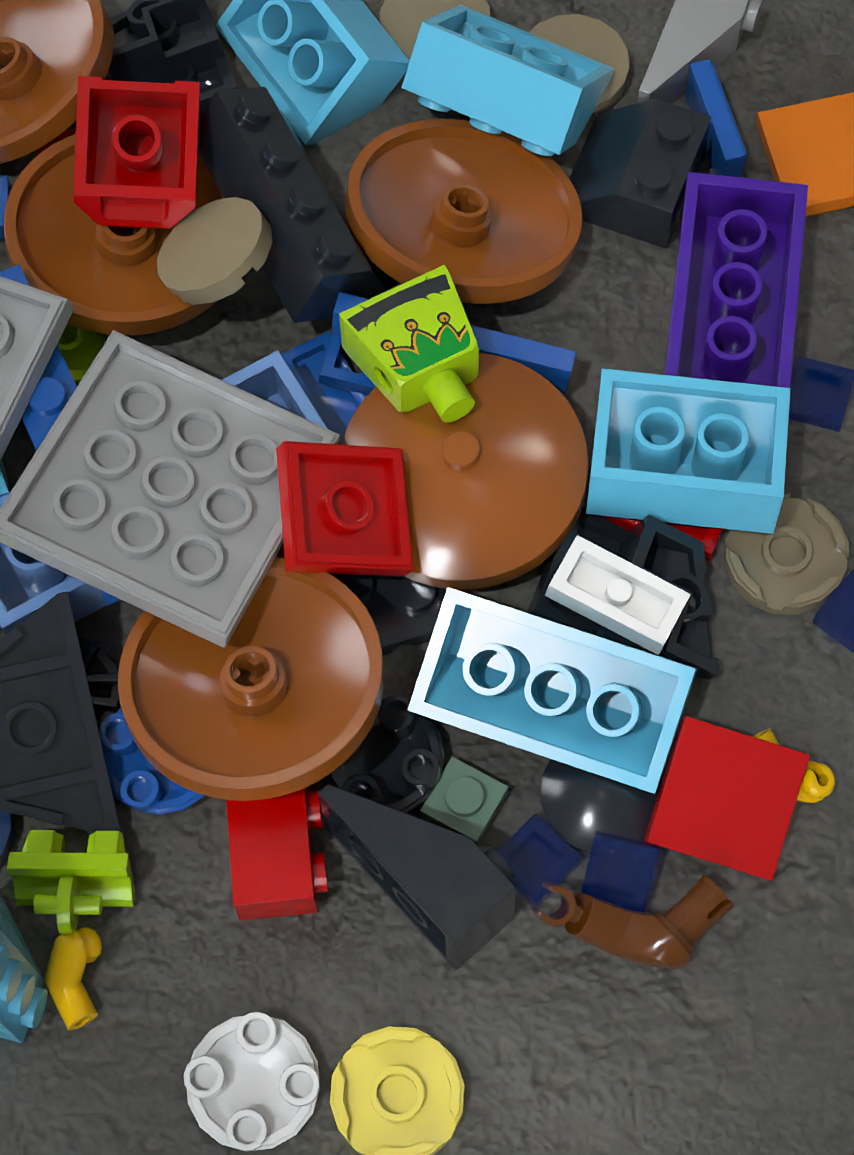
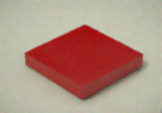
M284 441L276 448L285 572L406 576L414 570L403 448Z
M682 715L644 841L772 881L810 755Z

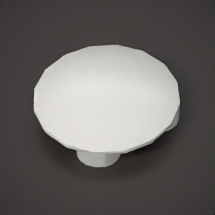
M260 1012L233 1017L211 1029L193 1051L191 1061L186 1066L184 1072V1085L187 1088L188 1105L200 1128L221 1145L245 1152L273 1149L296 1136L312 1116L320 1091L318 1061L306 1038L287 1022L269 1017L267 1014Z

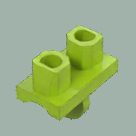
M31 830L22 852H9L7 872L13 879L16 905L34 906L35 914H56L59 933L73 934L74 929L77 930L79 915H101L103 906L134 907L136 890L129 854L126 853L123 833L120 831H95V833L89 835L87 853H66L65 840L62 834L54 830Z

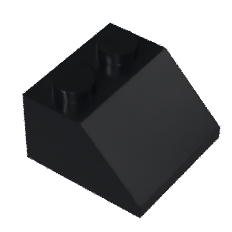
M658 99L598 113L569 178L580 200L582 221L667 249L682 212L688 172L698 173L704 159L712 117Z

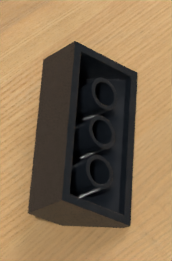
M253 87L216 90L199 122L198 153L224 199L238 197L252 201L271 225L273 242L262 267L293 322L298 323L332 318L339 292L371 299L388 291L371 260L364 254L349 229L347 219L294 128L267 88Z

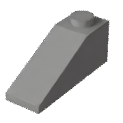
M675 0L639 89L638 103L658 99L673 104L686 93L690 64L710 59V62H713L716 68L736 52L743 31L754 32L764 0Z

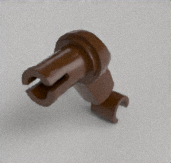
M704 875L682 899L663 915L658 912L652 915L648 912L629 910L584 893L573 896L571 891L551 881L545 882L541 886L560 894L561 905L559 909L553 914H545L535 908H532V911L537 918L548 925L561 926L565 924V929L570 935L611 955L646 966L677 969L693 960L691 954L694 950L691 946L734 906L727 899L726 894L711 879Z

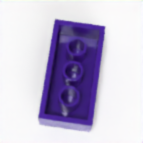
M688 172L681 213L663 375L790 388L808 185Z

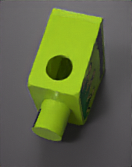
M445 265L339 313L343 349L397 411L407 413L431 402L441 420L449 423L464 417L474 407L475 401L465 385L473 382L478 377L479 348L451 275Z

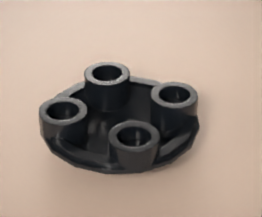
M402 695L388 696L382 699L374 724L357 750L342 765L322 778L321 783L323 787L329 784L406 814L426 801L440 781L445 759L440 732L430 718L408 711L410 699Z
M550 759L541 777L540 803L548 825L557 834L559 842L565 848L574 852L582 851L589 855L616 856L637 849L642 844L647 843L644 841L664 772L662 773L656 793L653 794Z

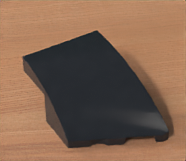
M136 0L126 11L116 14L111 18L114 30V49L109 72L113 81L174 84L175 81L200 82L199 122L216 90L238 89L205 0Z
M582 507L580 516L570 534L560 547L548 557L527 613L655 654L545 596L550 582L578 535L691 594L658 656L698 668L695 677L710 680L717 676L719 660L718 658H712L708 620L713 614L710 594L704 583L707 568L703 542L650 515L628 531L599 515L586 514V509Z

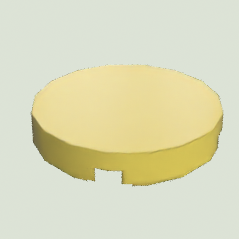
M388 1026L363 1035L344 1054L332 1075L330 1105L339 1132L352 1148L361 1155H434L452 1139L463 1116L465 1086L456 1059L439 1041L416 1028Z

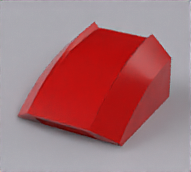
M78 76L73 202L97 225L171 229L195 209L200 82L175 81L174 84L112 81L104 80L103 77Z

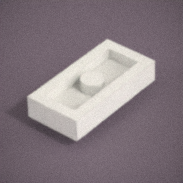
M578 535L560 564L545 596L657 655L660 654L691 595Z

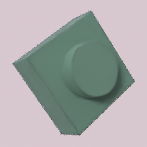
M451 757L441 774L440 781L420 810L421 818L434 825L469 837L478 846L507 797L508 786Z

